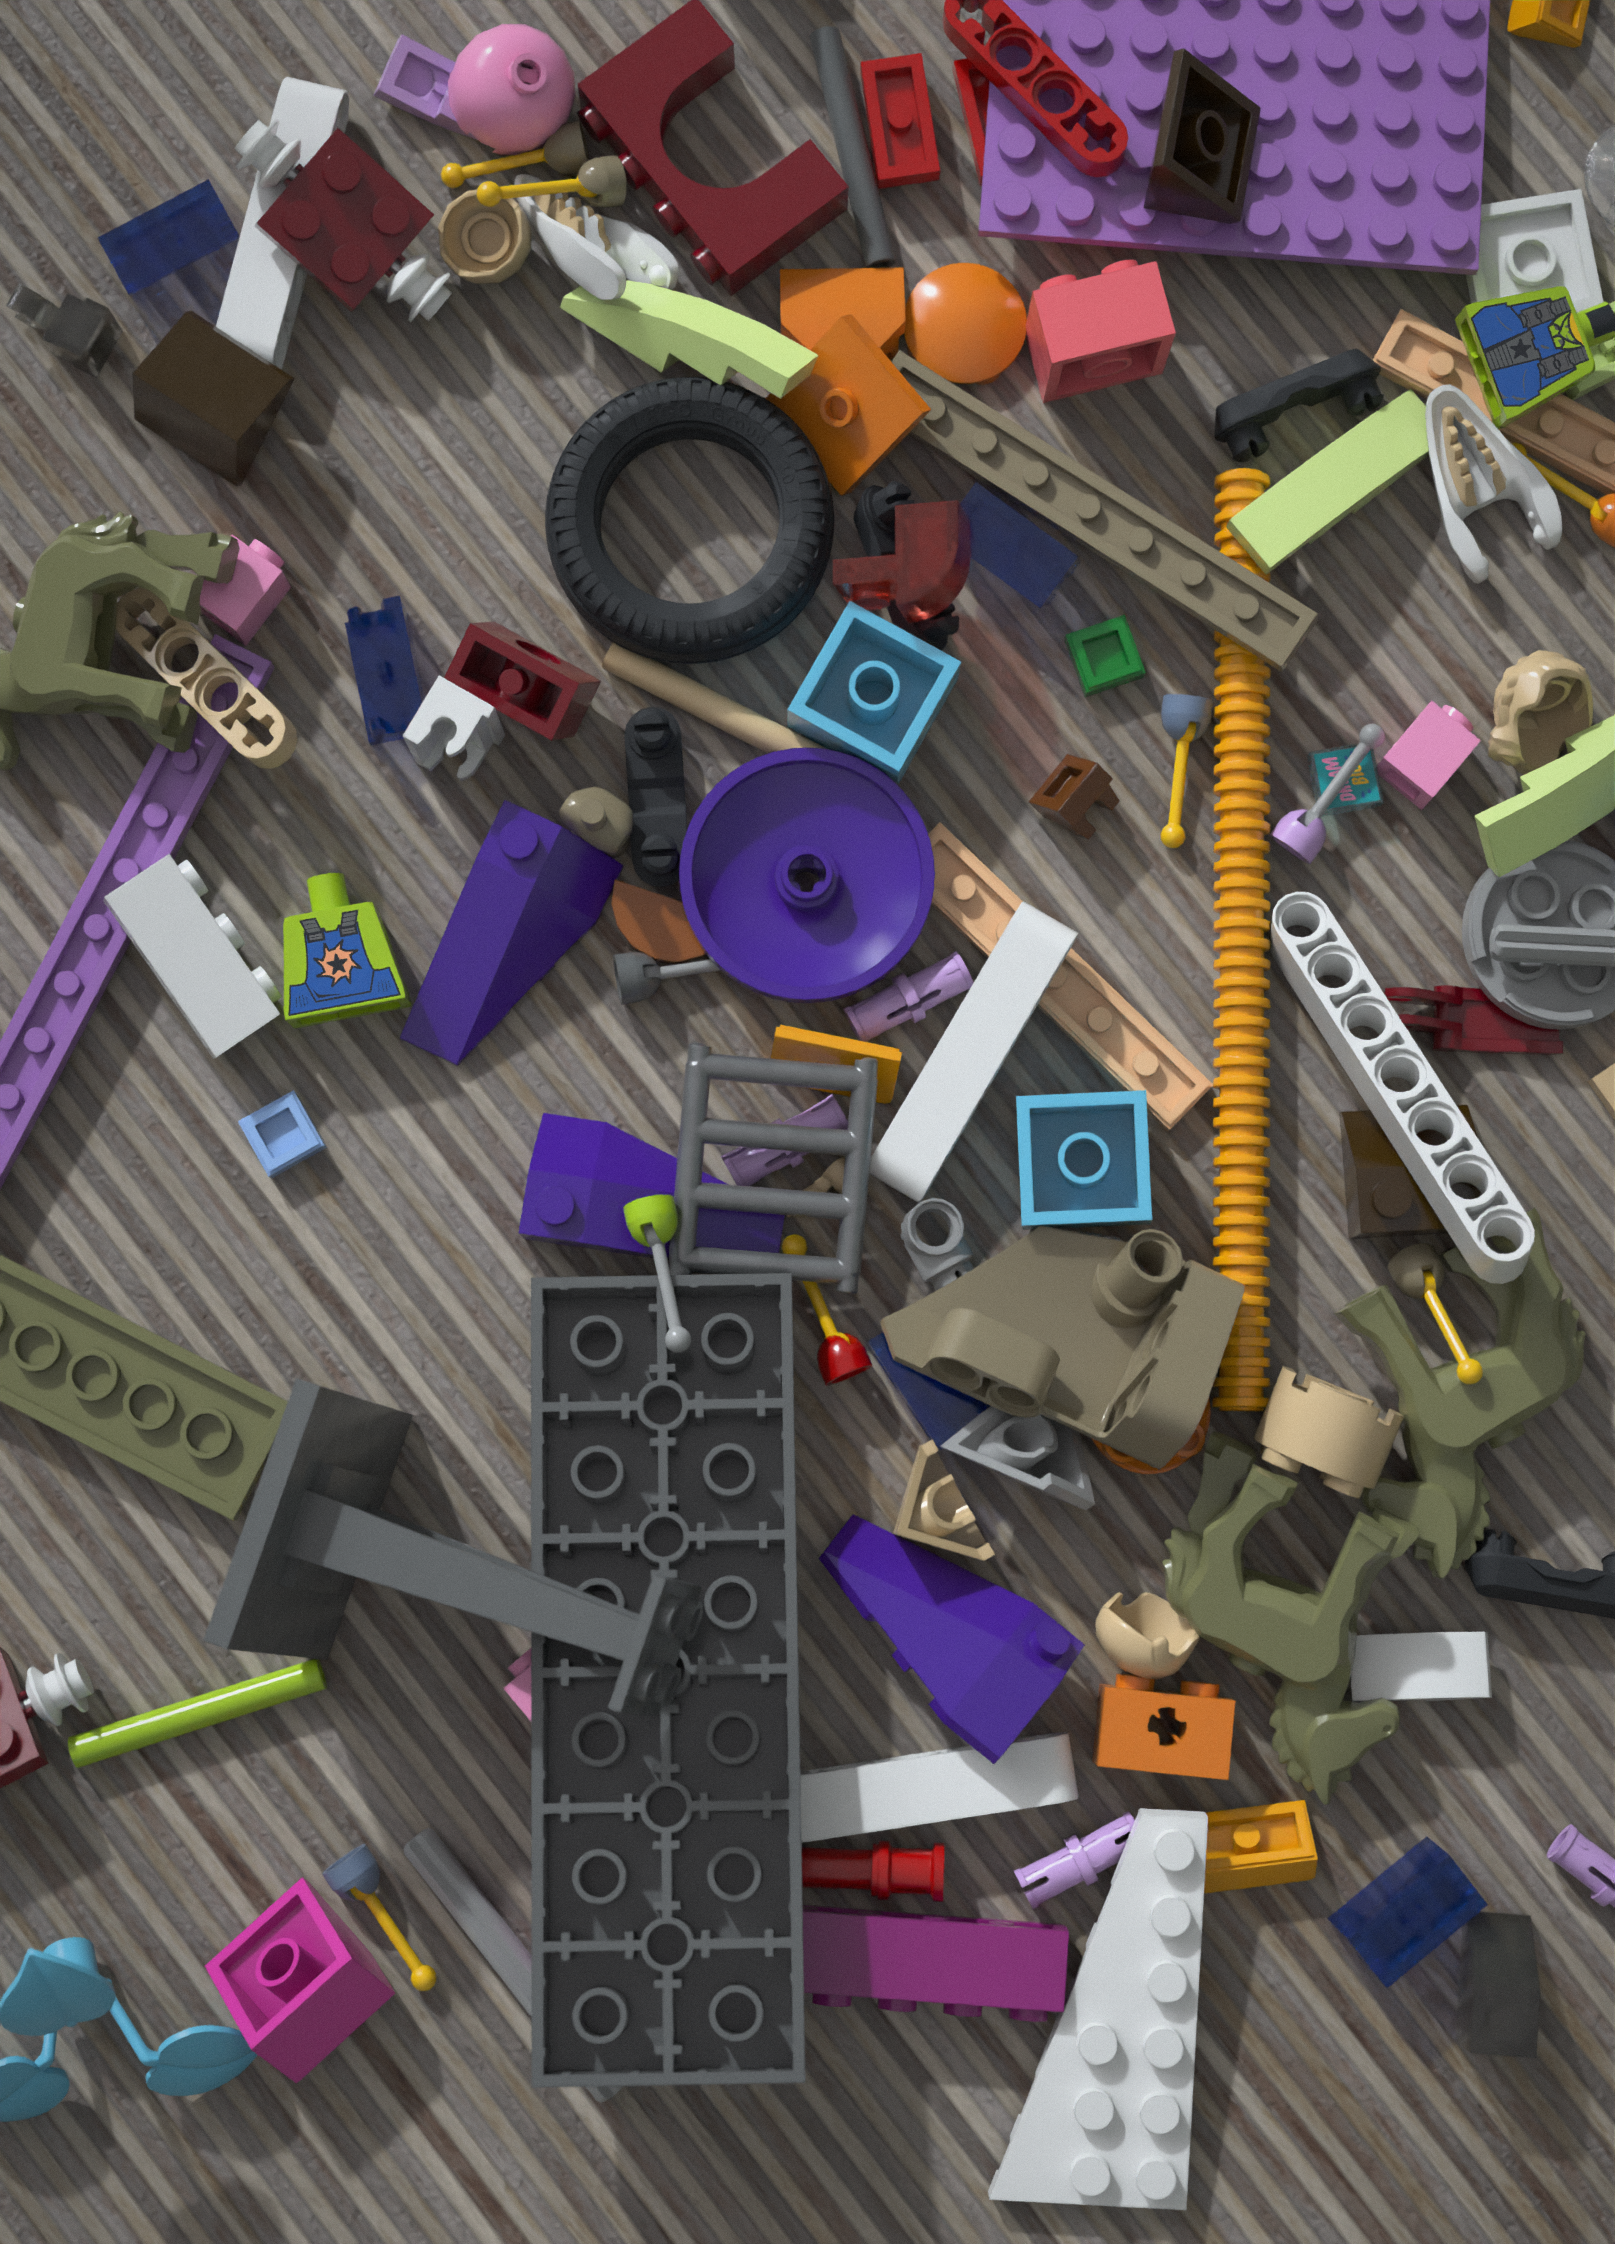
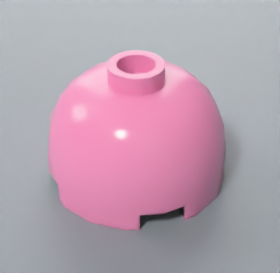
M501 24L476 35L458 55L454 69L448 79L449 104L460 129L467 135L469 133L473 134L481 143L494 148L493 152L499 155H516L544 147L545 141L563 124H566L576 96L574 71L564 50L547 33L526 24Z

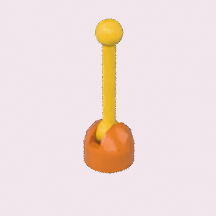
M1512 443L1538 469L1549 485L1590 510V524L1593 532L1602 541L1615 548V494H1607L1596 499L1527 456V451L1522 444Z

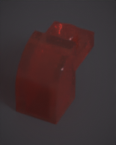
M958 500L895 505V555L833 560V585L847 603L852 601L867 610L888 607L890 600H896L897 607L909 623L926 620L935 616L956 599L969 574L971 549L970 520Z

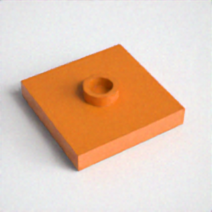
M852 314L841 316L810 350L818 354V358L809 377L781 399L772 393L765 398L784 411L805 433L820 457L829 482L841 496L851 493L931 411V408Z

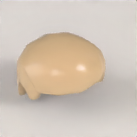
M477 189L467 191L448 204L438 225L440 256L456 275L475 284L503 282L520 271L531 252L532 231L528 217L522 207L512 198L501 199L497 205L486 207L478 201Z
M1117 1592L1103 1605L1096 1618V1636L1110 1660L1118 1668L1147 1679L1157 1680L1177 1672L1187 1661L1200 1639V1636L1191 1627L1188 1620L1179 1616L1171 1608L1168 1601L1155 1594L1144 1592L1128 1605L1121 1604L1122 1593Z

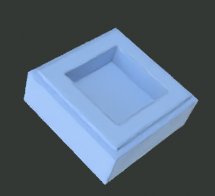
M294 1090L238 1121L265 1172L271 1179L327 1148L302 1101Z

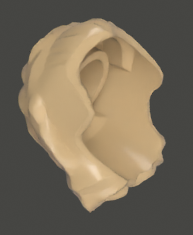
M1538 650L1529 656L1521 657L1516 665L1507 668L1495 691L1493 713L1496 726L1490 733L1488 756L1494 761H1500L1507 766H1512L1518 773L1523 775L1559 759L1560 752L1565 749V739L1592 725L1593 697L1589 675L1586 673L1585 668L1565 658L1560 653Z

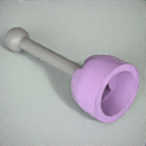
M1367 724L1361 729L1359 734L1360 743L1311 810L1300 809L1291 811L1280 819L1269 834L1275 842L1300 860L1308 864L1312 863L1322 849L1326 839V828L1321 817L1369 750L1378 748L1384 742L1385 734L1379 725Z

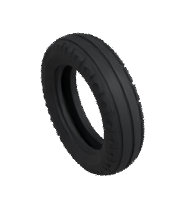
M679 377L654 381L633 388L603 405L581 425L563 450L553 472L546 501L545 532L551 563L563 591L575 609L594 629L618 646L646 658L677 664H703L730 659L756 649L781 633L803 611L816 592L828 565L834 537V505L829 480L818 453L801 428L784 411L753 391L729 382L719 385L709 378ZM704 440L726 446L748 459L764 476L773 492L778 507V534L771 554L763 567L749 582L738 590L708 602L676 603L659 599L640 590L616 568L602 540L601 519L603 507L615 479L640 454L655 446L671 441Z

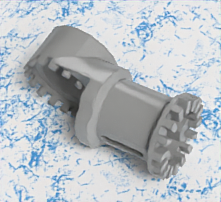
M930 1198L921 1201L905 1215L901 1223L902 1233L900 1236L904 1240V1247L918 1269L923 1282H931L935 1291L973 1270L970 1259L974 1254L963 1236L964 1223L960 1212L953 1204L944 1199ZM926 1212L937 1213L947 1222L949 1233L943 1245L937 1247L929 1246L920 1240L916 1232V1221L920 1214Z

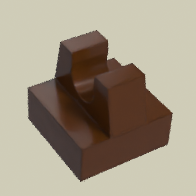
M1067 754L1029 800V803L1044 818L1056 822L1076 836L1089 840L1096 829L1086 819L1085 813L1093 803L1102 808L1113 810L1120 800L1109 785L1113 778L1097 762Z

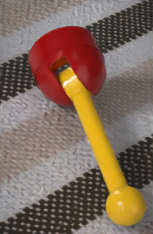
M789 1235L782 1243V1251L784 1254L805 1255L807 1252V1242L800 1235ZM802 1281L826 1336L819 1345L817 1352L818 1369L825 1385L830 1386L843 1382L870 1369L873 1366L860 1340L849 1333L837 1332L817 1282Z

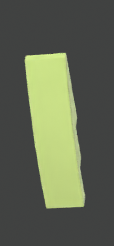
M626 280L623 295L618 299L601 300L582 286H579L564 296L560 305L561 309L661 373L678 360L688 364L719 385H722L739 372L780 399L811 375L818 358V354L760 322L708 300L653 284Z
M1412 389L1408 390L1276 483L1232 517L1226 528L1267 575L1306 543H1313L1349 513H1356L1429 455L1425 419L1426 406Z
M1615 715L1566 738L1567 755L1521 776L1523 793L1475 815L1487 865L1498 877L1556 848L1615 809Z

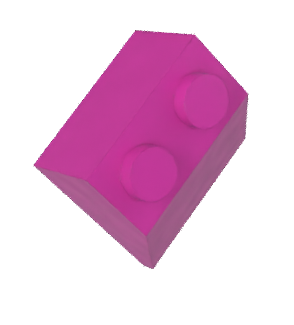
M303 1877L205 1965L250 2049L296 2084L395 1994L394 1989L371 1952L316 1889Z

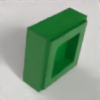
M1125 615L1065 635L1064 641L1084 697L1144 678L1146 672Z

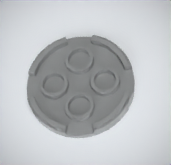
M1567 840L1556 848L1501 877H1498L1488 868L1478 879L1468 897L1462 921V942L1467 964L1485 995L1497 1007L1513 1018L1526 1024L1546 1029L1578 1028L1596 1022L1615 1010V967L1495 961L1489 953V937L1491 930L1500 924L1615 930V860L1591 846Z

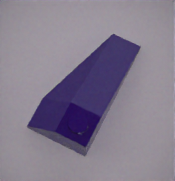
M504 800L475 859L400 1035V1039L458 1066L510 1013V1009L538 980L541 981L555 967L554 964L579 938L582 939L597 924L613 891L614 880H618L624 866L564 827Z
M543 1113L528 1169L518 1233L527 1240L654 1258L651 1247L641 1245L633 1239L627 1228L623 1207L631 1201L647 1196L671 1195L674 1197L677 1158L607 1122ZM702 1171L701 1182L727 1184ZM699 1208L696 1247L779 1253L785 1215ZM668 1241L664 1246L667 1255V1260L670 1261V1241Z
M854 1514L819 1557V1560L862 1617L868 1621L878 1622L897 1647L892 1656L902 1670L907 1672L913 1669L934 1696L929 1705L942 1723L993 1764L1001 1758L1057 1688L1085 1646V1644L1036 1604Z

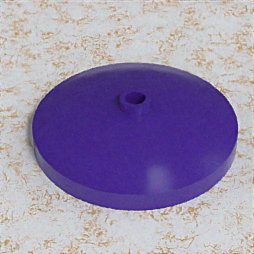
M806 747L774 751L759 756L736 768L714 786L697 808L688 826L680 855L679 879L683 908L689 926L705 954L728 977L743 987L772 999L794 1003H821L842 999L871 987L895 969L907 956L925 925L931 907L935 868L931 841L925 824L909 797L892 779L876 767L857 757L829 749ZM803 872L814 874L818 882L814 884L813 891H800L799 883L794 882L797 875Z

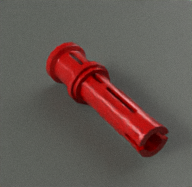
M879 1840V1844L873 1843L872 1850L802 1847V1888L871 1890V1896L878 1897V1900H888L891 1894L931 1895L933 1902H943L945 1842H934L932 1848L892 1847L888 1840Z

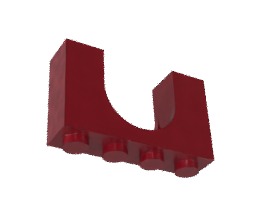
M690 0L577 84L581 105L577 115L585 130L597 143L606 139L618 154V158L624 167L627 183L634 190H638L643 186L656 202L652 206L653 212L666 232L673 238L681 234L692 247L694 252L690 254V257L701 276L710 285L719 281L727 293L732 296L848 209L849 186L811 139L755 180L737 187L714 188L699 184L684 176L672 164L663 147L664 137L671 121L683 107L735 69L734 43L699 0Z

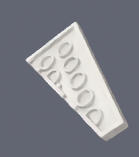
M1139 1809L1112 1877V1886L1098 1921L1094 1923L1087 1940V1949L1075 1979L1072 1978L1066 1993L1064 2012L1058 2013L1035 2071V2080L1021 2114H1018L1010 2134V2143L1000 2168L996 2170L989 2187V2200L1172 2210L1187 2209L1208 1816L1206 1812Z

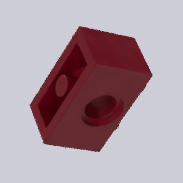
M495 621L469 624L444 676L446 680L494 706L497 711L551 741L575 736L601 683V680Z

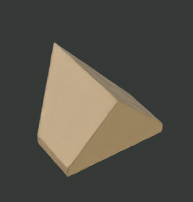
M932 1439L918 1447L893 1534L984 1561L995 1554L990 1544L985 1542L975 1523L974 1515L961 1495L952 1474H948L937 1453L939 1450Z

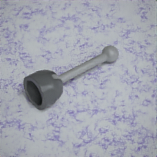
M628 952L613 955L615 979L621 1005L649 999L657 992L662 979L720 970L711 959L660 967L652 957L644 953Z

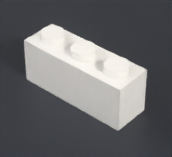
M168 854L106 895L103 901L214 1059L280 1015L273 1003L282 996L261 966L250 971L236 951L244 946L245 943L228 917L222 913L214 919L200 897L206 894L208 889L189 861L185 860L177 865L171 855Z

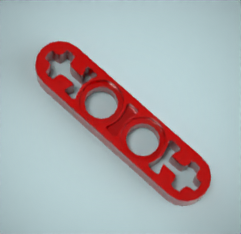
M945 0L942 23L944 33L948 39L1076 169L1085 175L1096 178L1108 176L1119 169L1124 161L1129 139L1127 128L1122 120L1003 0ZM964 8L969 13H973L978 9L982 10V26L973 18L967 19L965 22L960 21L961 9ZM985 31L991 35L986 45H984ZM1007 46H1017L1027 51L1031 62L1021 70L1012 71L1002 67L997 61L996 55ZM1057 88L1067 92L1073 99L1074 105L1064 113L1054 114L1043 109L1038 98L1048 89ZM1086 113L1083 128L1078 122L1081 120L1082 115ZM1089 135L1097 141L1105 137L1111 139L1109 152L1107 153L1101 147L1096 148L1092 152L1087 149Z

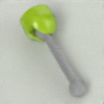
M653 1195L636 1199L623 1207L627 1228L633 1239L639 1244L652 1248L669 1331L665 1336V1343L672 1352H684L691 1344V1335L681 1324L664 1246L666 1242L672 1239L678 1229V1214L675 1200L671 1195Z

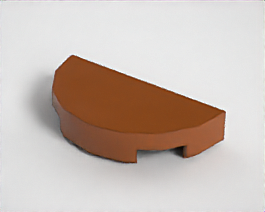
M616 879L614 880L611 904L617 927L633 950L652 957L655 962L668 964L687 963V961L702 958L706 955L689 926L681 901Z

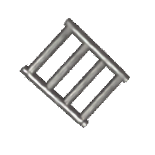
M690 1043L685 1066L674 1200L678 1214V1229L670 1240V1274L692 1275V1272L709 1274L792 1273V1280L834 1283L836 1291L850 1295L856 1294L861 1273L878 1083V1060L869 1057L862 1060L855 1059V1065L850 1066L712 1054V1047L705 1046L702 1043ZM710 1079L851 1091L848 1130L707 1118ZM714 1144L845 1155L842 1194L701 1182L704 1145ZM699 1208L839 1219L836 1258L696 1247Z

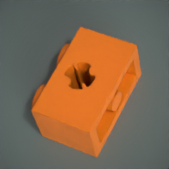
M1118 1673L1116 1674L1115 1685L1099 1684L1092 1762L1099 1767L1221 1780L1229 1779L1236 1701L1228 1697H1220L1219 1684L1181 1680L1180 1692L1154 1690L1155 1679ZM1168 1707L1169 1716L1178 1720L1180 1726L1176 1735L1167 1732L1170 1740L1159 1742V1735L1148 1729V1722L1152 1715L1160 1718L1158 1709Z

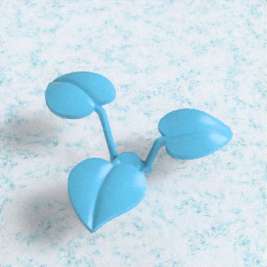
M81 1937L65 1938L52 1943L43 1952L32 1948L28 1949L18 1975L1 1998L0 2024L3 2028L26 2036L44 2035L42 2052L35 2061L22 2056H10L0 2060V2122L18 2121L39 2116L54 2108L64 2099L70 2086L68 2074L63 2069L50 2067L55 2057L57 2031L65 2025L74 2027L78 2022L96 2019L108 2011L113 2015L142 2064L152 2066L145 2076L146 2084L150 2090L160 2094L189 2096L216 2089L244 2071L256 2058L257 2054L250 2049L240 2030L215 2025L187 2028L167 2038L159 2046L158 2051L149 2049L118 2001L112 1980L106 1979L99 1974L94 1944L90 1940Z

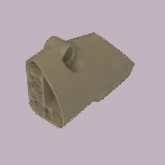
M1039 1226L973 1270L917 1302L883 1318L880 1323L894 1361L1005 1413L1024 1418L1036 1417L1041 1414L1160 1470L1189 1441L1200 1422L1244 1294L1245 1285L1191 1259L1188 1262L1184 1261L1180 1247L1173 1238L1162 1231L1155 1229L1142 1230L1133 1235L1128 1242ZM1136 1263H1139L1146 1267L1151 1275H1147L1146 1273L1141 1271Z

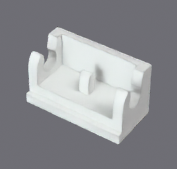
M438 676L403 734V738L415 762L429 771H432L444 759L445 750L449 757H453L466 749L467 759L459 766L457 777L460 781L474 775L492 744L495 743L499 746L505 736L494 706L441 676Z

